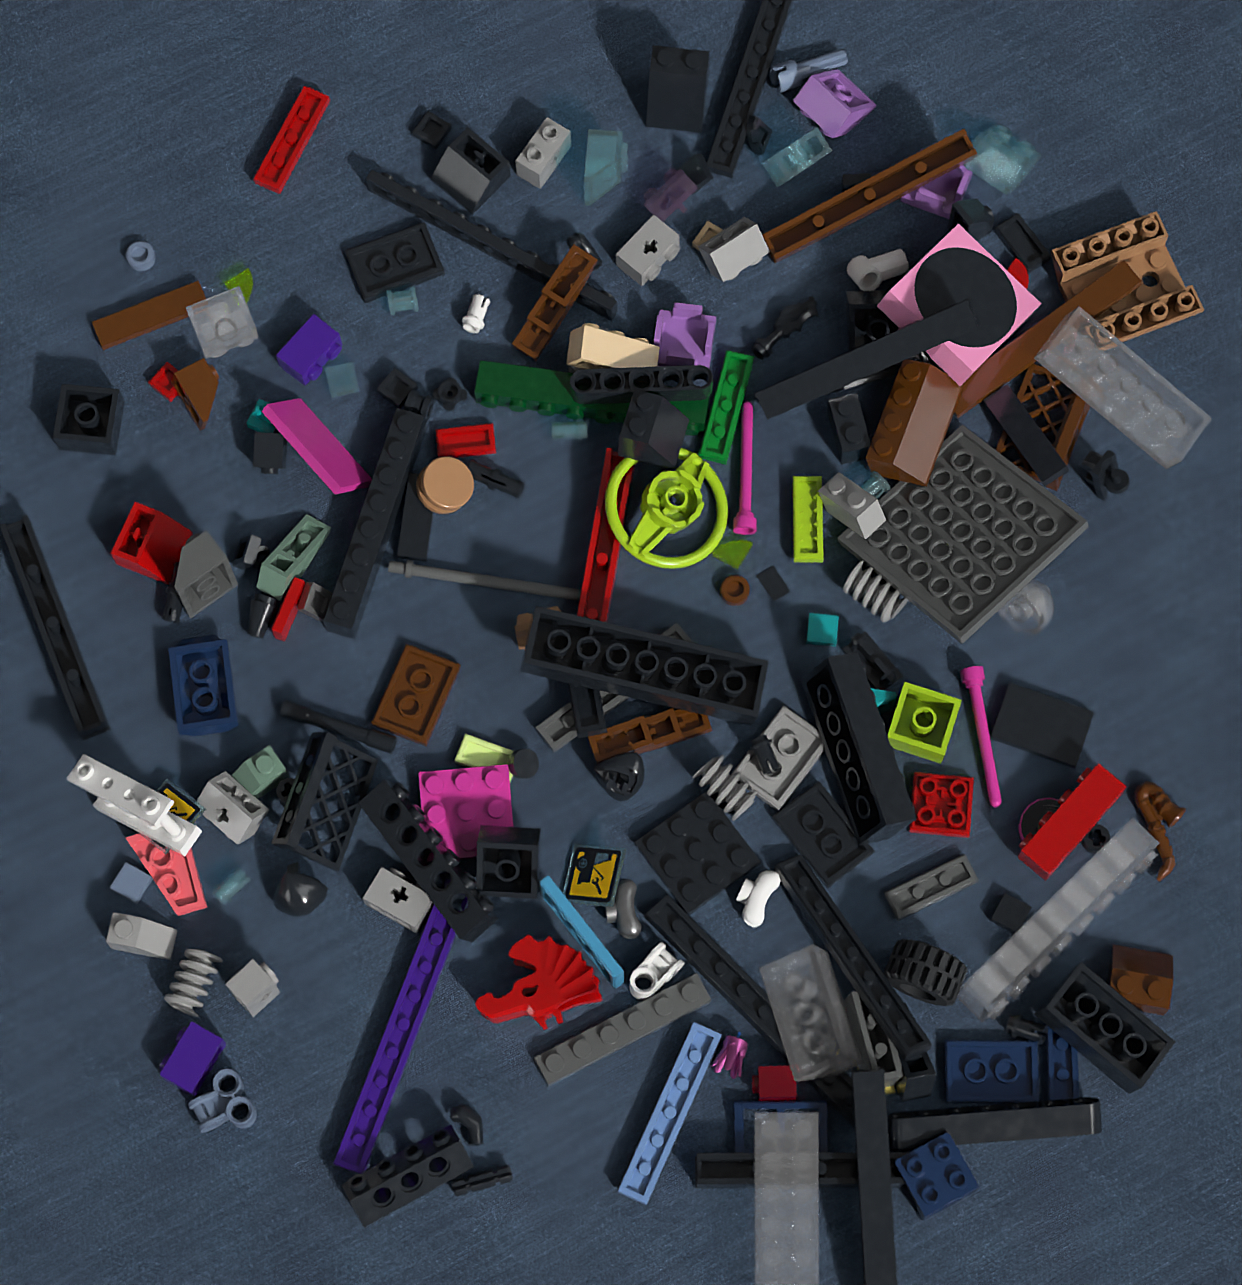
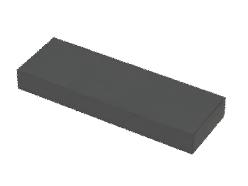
M963 854L884 892V896L897 921L978 883L979 879L966 854Z

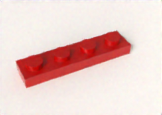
M307 86L303 87L254 177L255 184L281 194L330 103L328 95Z

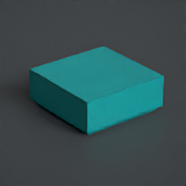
M809 613L806 644L836 647L839 616Z

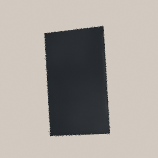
M774 566L757 575V578L773 602L791 592Z

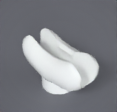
M766 870L758 875L755 882L747 878L745 879L736 901L745 904L742 917L749 926L757 927L763 923L766 902L770 894L780 884L778 873Z

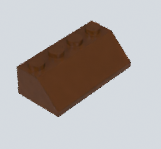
M909 359L903 360L866 456V461L872 475L927 487L963 390V384L959 386L948 374L932 364Z

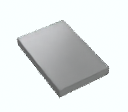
M784 705L760 735H767L768 739H772L771 747L781 768L774 772L769 761H767L772 773L763 775L754 751L751 752L749 750L731 774L739 772L741 775L737 782L740 784L748 781L747 790H756V796L778 812L825 751L819 731Z

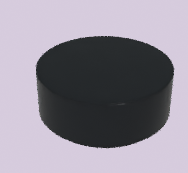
M518 749L510 755L508 767L514 777L528 779L537 773L539 759L536 753L530 749Z

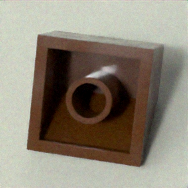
M1113 944L1106 983L1139 1011L1164 1016L1170 1008L1174 981L1173 955Z

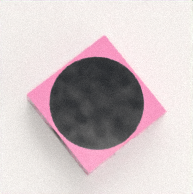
M957 224L889 290L877 307L899 328H902L971 297V303L981 325L977 329L926 350L930 358L961 386L1026 321L1041 303L963 227Z

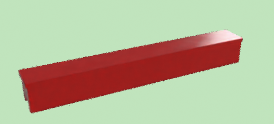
M611 448L606 449L577 616L607 623L621 544L614 536L607 520L605 493L612 472L619 462L625 458L618 456V452H614ZM635 465L626 472L617 491V511L623 528L626 521Z

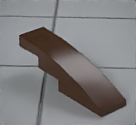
M573 244L541 291L542 296L527 316V322L512 342L513 347L534 361L538 360L577 299L598 259Z
M672 708L647 718L643 715L607 728L608 733L588 736L596 762L599 764L601 761L623 752H636L640 754L682 742L713 730L707 715L681 709L674 711Z

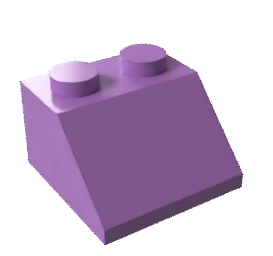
M838 69L811 75L793 101L800 107V112L804 116L813 119L819 125L820 131L832 138L846 135L877 106Z

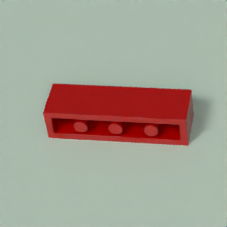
M1100 763L1093 770L1087 767L1077 779L1080 785L1074 791L1068 789L1058 800L1057 803L1061 806L1053 814L1049 810L1040 820L1038 825L1041 826V829L1035 835L1030 832L1019 844L1022 850L1018 858L1045 881L1119 799L1127 787Z

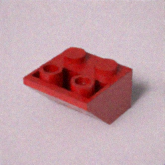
M134 502L110 554L116 565L170 585L174 562L180 561L182 547L186 545V541L193 535V532L163 512Z

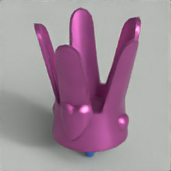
M740 1031L736 1037L725 1036L723 1048L711 1065V1067L715 1066V1073H719L724 1066L725 1070L731 1069L730 1076L732 1079L737 1077V1073L741 1078L742 1060L745 1057L748 1043L739 1038Z

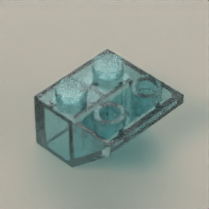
M995 124L975 137L972 145L976 149L978 157L963 164V166L1008 195L1019 186L1037 163L1041 154L1035 151L1036 148L1031 143L1018 140L1012 136V132L1008 128Z

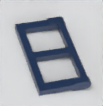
M734 1100L735 1153H828L827 1100ZM744 1109H777V1148H744ZM785 1109H818V1148H785Z

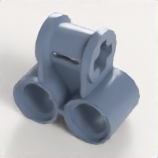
M223 1069L216 1073L213 1079L215 1090L203 1094L188 1103L189 1108L194 1110L198 1118L201 1133L215 1129L228 1120L238 1128H248L254 1124L257 1117L256 1108L250 1100L241 1097L244 1091V1083L240 1076L232 1069ZM225 1079H236V1086L232 1091L223 1092L221 1090V1084ZM241 1105L248 1106L249 1114L246 1118L242 1120L234 1118V1111L237 1107ZM205 1107H206L207 1112H208V1114H209V1118H208V1116H207V1114H206V1112H205V1110H204Z

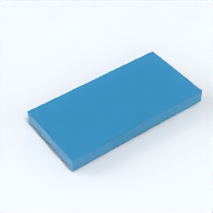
M546 876L540 881L542 898L610 985L616 989L624 983L623 969L550 876Z

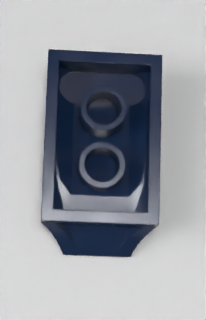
M217 635L183 639L178 646L168 648L179 735L202 736L226 732L239 726L228 640H222Z

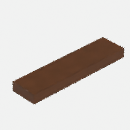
M198 280L93 321L92 324L102 349L105 350L210 309Z

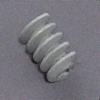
M862 560L848 576L843 592L849 594L854 591L853 600L858 601L863 598L862 607L868 608L873 605L871 613L877 615L882 612L880 619L882 622H887L902 610L908 600L905 597L900 599L898 590L889 591L891 587L889 582L881 585L882 576L880 574L872 578L873 568L871 566L863 571L864 560Z
M722 754L712 758L692 778L702 775L699 786L703 787L710 784L707 794L711 796L719 793L715 803L718 805L727 802L724 812L729 813L734 810L735 813L732 821H735L755 802L754 798L757 791L753 790L746 793L749 782L737 783L741 774L739 772L733 775L729 774L733 766L731 763L721 766L725 757Z
M186 949L184 955L189 960H181L179 964L184 971H177L174 975L180 983H171L169 988L175 994H166L164 999L174 1009L187 1015L198 1017V1014L192 1010L193 1007L203 1006V1003L197 999V996L208 995V992L202 988V985L213 984V981L207 977V974H217L218 970L212 966V962L222 963L223 960L204 950Z

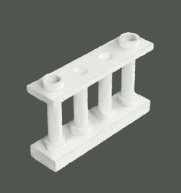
M85 754L82 755L66 778L69 782L98 796L93 804L98 811L183 856H186L202 832L196 825L169 812V809L174 804L172 799Z

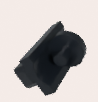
M1091 450L1082 461L1083 469L1088 471L1086 482L1095 487L1097 498L1105 501L1108 491L1113 494H1120L1128 489L1130 485L1129 475L1124 470L1118 468L1114 452L1107 450L1102 456Z

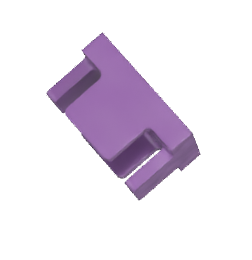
M963 164L901 197V202L949 219L952 204L963 199L974 168Z
M674 303L673 311L659 310L654 335V345L660 347L658 366L703 365L710 369L716 316L703 315L702 306L684 303Z

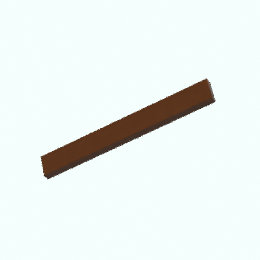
M1123 260L987 359L963 383V390L954 415L957 418L964 415L1141 286L1142 280Z

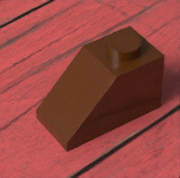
M205 358L175 372L171 380L173 387L199 430L206 427L219 383V375L212 364L208 365Z

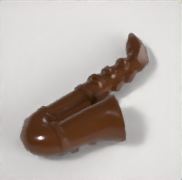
M1145 781L1136 787L1134 798L1136 806L1140 809L1148 825V831L1163 861V865L1159 868L1156 878L1160 882L1172 872L1176 865L1173 847L1169 843V838L1165 836L1166 830L1164 825H1161V821L1165 820L1167 826L1171 828L1184 815L1186 808L1179 807L1173 803L1163 791V788L1156 783Z

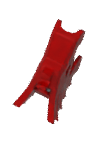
M527 935L512 946L509 951V957L514 959V965L533 970L535 973L517 980L511 992L497 999L494 998L492 993H487L479 997L475 1005L482 1017L494 1024L528 1015L545 1030L548 1029L546 1025L547 1019L555 1017L557 1023L561 1024L564 1022L562 1012L576 1006L601 1002L603 998L599 992L600 980L598 977L593 976V967L588 966L587 962L582 960L581 951H576L568 945H558L551 936H548L544 941L538 942L531 935Z

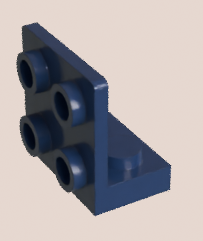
M949 1133L937 1137L895 1161L899 1173L918 1205L916 1211L922 1221L976 1192L979 1188L977 1181Z

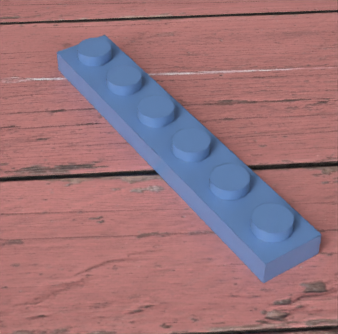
M695 1022L693 1023L618 1193L647 1205L722 1034Z

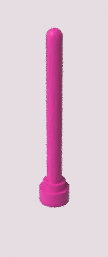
M749 401L742 404L740 503L739 512L733 519V532L740 535L754 534L757 530V519L751 512L753 404Z
M972 666L960 670L961 682L965 684L966 689H969L989 801L992 807L997 808L1001 805L1002 800L981 691L983 680H985L984 669L982 666Z

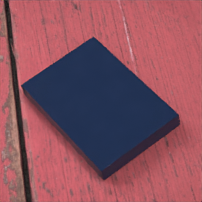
M944 1041L945 1103H1019L1039 1101L1038 1050L1036 1041Z

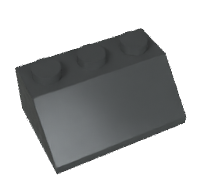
M207 530L202 534L197 533L191 536L186 541V545L182 547L175 590L190 619L238 586L227 556Z

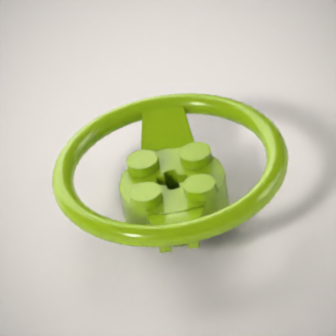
M682 447L678 459L684 462L675 471L661 472L646 486L640 504V510L643 515L631 536L627 534L619 519L617 491L626 472L639 461L631 458L622 459L612 472L605 493L607 520L618 542L638 560L659 568H683L696 564L706 558L721 541L728 520L727 497L719 477L709 466V463L696 453ZM705 477L716 501V522L707 541L697 550L684 556L664 557L651 553L650 551L668 533L674 534L685 529L700 516L704 507L700 489ZM673 496L677 500L675 502L676 505L670 503V497Z

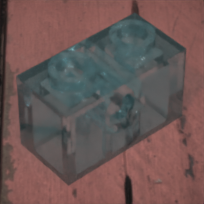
M816 127L762 164L778 187L832 152V150Z

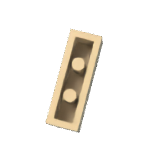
M585 323L581 327L570 331L567 365L581 369L657 367L660 347L649 344V340L644 338H628L624 336L623 332L604 331L599 329V326L596 324Z

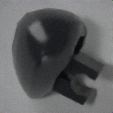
M623 752L611 756L594 766L593 770L601 786L610 797L618 802L628 801L643 785L644 763L642 757L636 752Z
M296 862L287 865V872L280 879L275 891L274 905L277 910L286 915L294 917L305 916L312 913L325 900L328 887L320 880L305 873H300V865Z

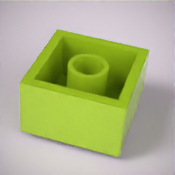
M904 682L887 734L890 745L894 749L941 764L962 700Z

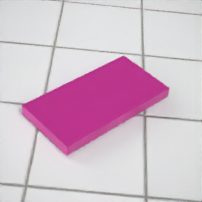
M301 398L269 403L264 407L262 412L334 494L366 488L371 484L372 478Z

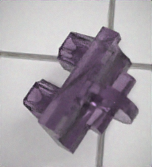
M671 168L664 174L663 180L666 183L659 190L650 188L643 195L646 201L643 205L662 222L677 208L684 214L687 208L683 203L698 189L681 169L677 171Z

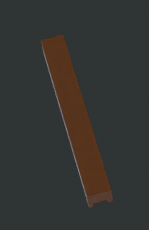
M965 128L763 234L774 263L776 264L977 158L978 153L968 138Z

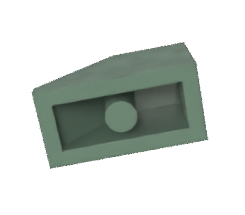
M270 745L244 761L232 775L238 783L257 799L277 787L283 779L290 778L286 768Z

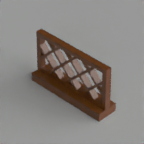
M1032 364L1028 367L1017 398L1021 403L1031 398L1035 399L1039 409L1029 414L1032 418L1043 414L1048 426L1041 428V431L1044 434L1052 431L1055 437L1052 446L1065 464L1068 465L1097 390L1096 378L1084 375V378ZM1034 373L1045 376L1049 384L1034 390L1031 384ZM1064 383L1076 385L1074 393L1064 398L1061 397L1056 388ZM1052 389L1058 400L1043 407L1038 395ZM1061 406L1065 412L1064 418L1052 423L1047 412ZM1003 430L996 451L1002 455L1003 452L1014 448L1019 459L1012 463L1035 481L1041 482L1034 471L1029 469L1026 460L1011 441L1006 444L1009 437ZM1063 475L1048 484L1046 488L1058 491Z

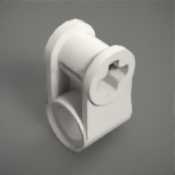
M663 942L659 943L631 974L630 993L638 1000L644 1001L652 997L684 965L681 959L677 960L665 949L666 945ZM639 978H647L652 985L646 990H641L637 988L635 981Z

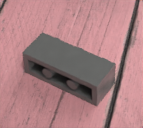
M857 991L851 992L842 1002V1007L858 1068L863 1070L883 1067L885 1087L894 1086L904 1076L898 1052Z

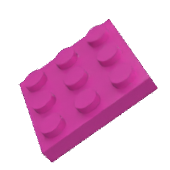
M508 764L418 772L421 809L426 814L424 820L429 827H434L442 835L443 841L441 843L446 849L452 850L460 860L477 858V840L480 825L514 827ZM433 852L428 855L427 863L433 861Z

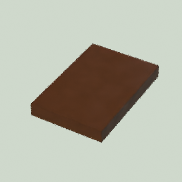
M406 643L373 717L372 726L427 747L459 674L461 664Z

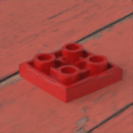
M914 772L911 802L914 805L917 819L909 824V832L969 838L974 777Z

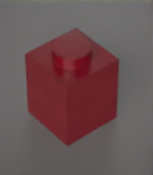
M796 1065L758 1066V1075H752V1093L758 1094V1101H796Z

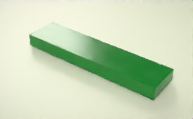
M726 350L699 451V457L704 460L727 465L754 356Z

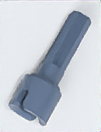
M841 49L800 63L791 59L771 66L769 68L770 80L773 85L779 84L776 92L781 93L800 86L802 79L845 65L848 60L845 51Z

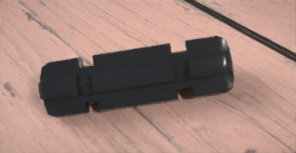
M502 1165L496 1167L497 1170L494 1171L488 1169L470 1174L465 1179L464 1177L453 1179L452 1188L454 1194L461 1196L468 1194L467 1191L470 1190L475 1192L496 1186L498 1182L501 1184L511 1182L513 1176L510 1166Z

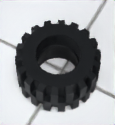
M901 939L896 941L883 974L892 987L910 997L934 1005L952 1006L955 1004L968 969L957 957L938 947L916 940Z

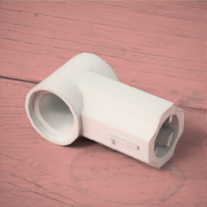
M902 249L870 259L863 255L857 256L847 266L848 275L862 291L876 290L882 281L906 274L909 271V264Z

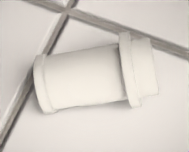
M475 294L472 296L468 313L462 318L463 328L468 332L478 333L480 329L484 328L483 319L490 300L485 298L483 302L485 297L483 295Z

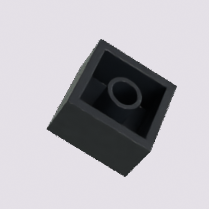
M62 384L53 439L58 449L116 456L125 403L120 390Z
M480 825L477 840L478 885L476 889L481 895L484 894L487 897L537 899L540 884L541 828Z

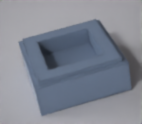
M125 862L110 889L138 904L153 878Z

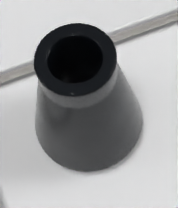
M255 594L254 600H250L247 635L264 639L265 633L279 609L276 607L277 599Z

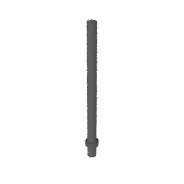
M407 560V563L389 561L388 572L405 574V578L418 576L576 601L580 600L581 589L414 564V561Z

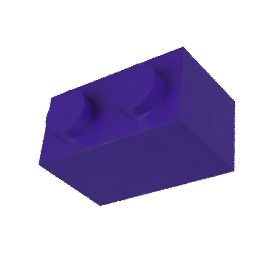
M313 314L276 355L279 367L306 386L310 380L314 381L320 376L323 366L329 359L334 360L341 352L342 341L340 334Z
M191 1021L188 1028L184 1026L178 1033L175 1040L178 1044L173 1053H167L159 1067L162 1071L159 1075L168 1083L196 1097L227 1044L219 1036Z

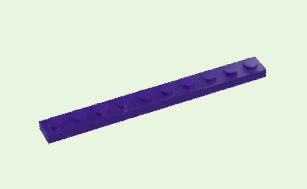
M446 878L444 880L445 888L450 884L451 881ZM467 897L464 898L461 903L462 911L466 909L468 905ZM435 905L430 913L333 1163L335 1166L357 1174L365 1172L456 937V933Z

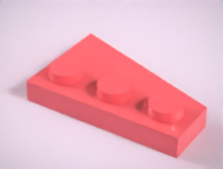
M141 833L125 837L178 916L207 908L192 847L186 856H183L168 847L162 848L151 838Z

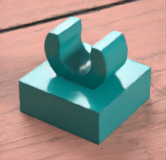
M258 399L246 423L247 427L262 433H277L278 430L262 412L269 403Z

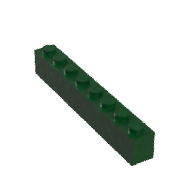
M480 360L475 387L476 403H480V405L486 408L502 406L509 407L510 410L515 412L532 410L544 416L561 414L573 420L590 418L602 424H610L611 422L624 424L630 403L579 404L575 402L570 392V378L573 374L570 372ZM615 382L606 384V388L611 390L617 389L620 386ZM643 382L635 383V386L641 389L649 385ZM581 383L576 388L584 391L589 389L590 385ZM709 397L704 400L669 401L689 419L685 435L695 436L698 433L704 434Z

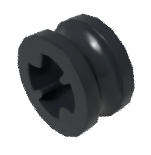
M1096 824L1082 839L1084 849L1092 854L1103 852L1109 845L1110 833L1104 826ZM1094 832L1100 833L1099 838L1104 840V844L1100 842L1098 846L1092 845L1093 840L1089 839L1088 835L1093 836Z

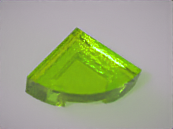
M249 268L224 282L240 308L247 304L253 291L254 281Z
M742 539L723 543L714 550L713 556L738 570L753 547V543Z

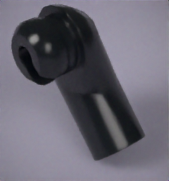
M574 233L573 236L567 238L566 243L569 249L575 244L598 259L593 271L602 266V260L584 234Z
M459 1104L453 1107L450 1111V1118L453 1122L461 1123L467 1128L468 1146L483 1145L481 1116L466 1104Z

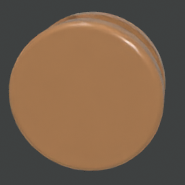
M447 456L431 461L421 470L416 481V491L420 501L426 508L438 514H449L457 511L469 501L474 490V480L469 468L462 461Z

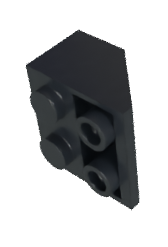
M467 127L448 146L431 177V181L473 215L511 177L510 162Z

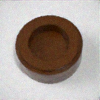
M738 575L725 578L720 588L722 600L730 606L744 604L750 593L749 583L745 578Z

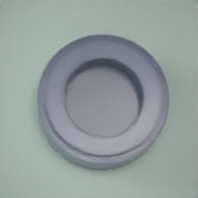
M134 242L126 251L128 264L136 271H146L155 263V252L153 247L147 242Z

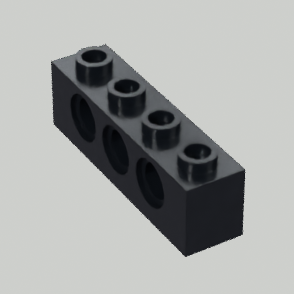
M452 1124L445 1128L436 1130L425 1139L409 1145L405 1150L380 1161L376 1166L365 1172L353 1176L341 1185L365 1228L474 1166Z

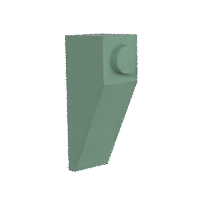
M306 514L261 564L256 588L282 602L293 578L300 579L331 532V527Z

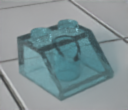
M588 130L584 172L585 205L591 206L621 182L622 172H627L628 142H623V131Z

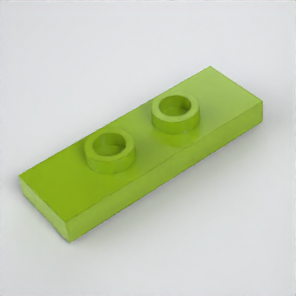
M793 476L794 562H823V504L818 492L822 488V476Z

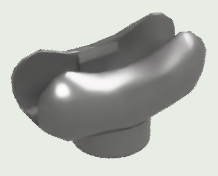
M625 879L616 884L614 887V898L610 899V902L605 903L607 923L617 922L618 932L624 938L634 939L640 934L642 926L636 917L634 908L637 886L632 880Z

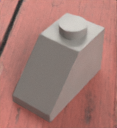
M113 912L106 943L114 950L171 960L178 931L141 917Z

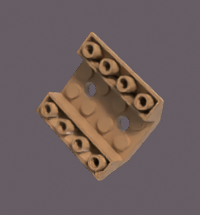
M1157 211L1051 251L1058 286L1065 302L1123 260L1141 280L1145 276H1152L1157 280L1158 284L1154 287H1148L1142 281L1141 286L1079 330L1082 338L1097 351L1204 312V308L1193 285L1185 287L1165 246L1169 235Z

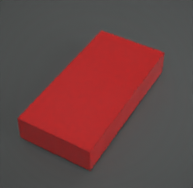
M493 423L436 429L438 458L445 456L460 458L496 454Z
M295 577L290 584L271 628L275 639L285 642L298 612L297 607L305 586L304 580Z

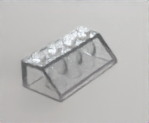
M812 944L759 968L795 1081L835 1076L864 1064L827 951Z

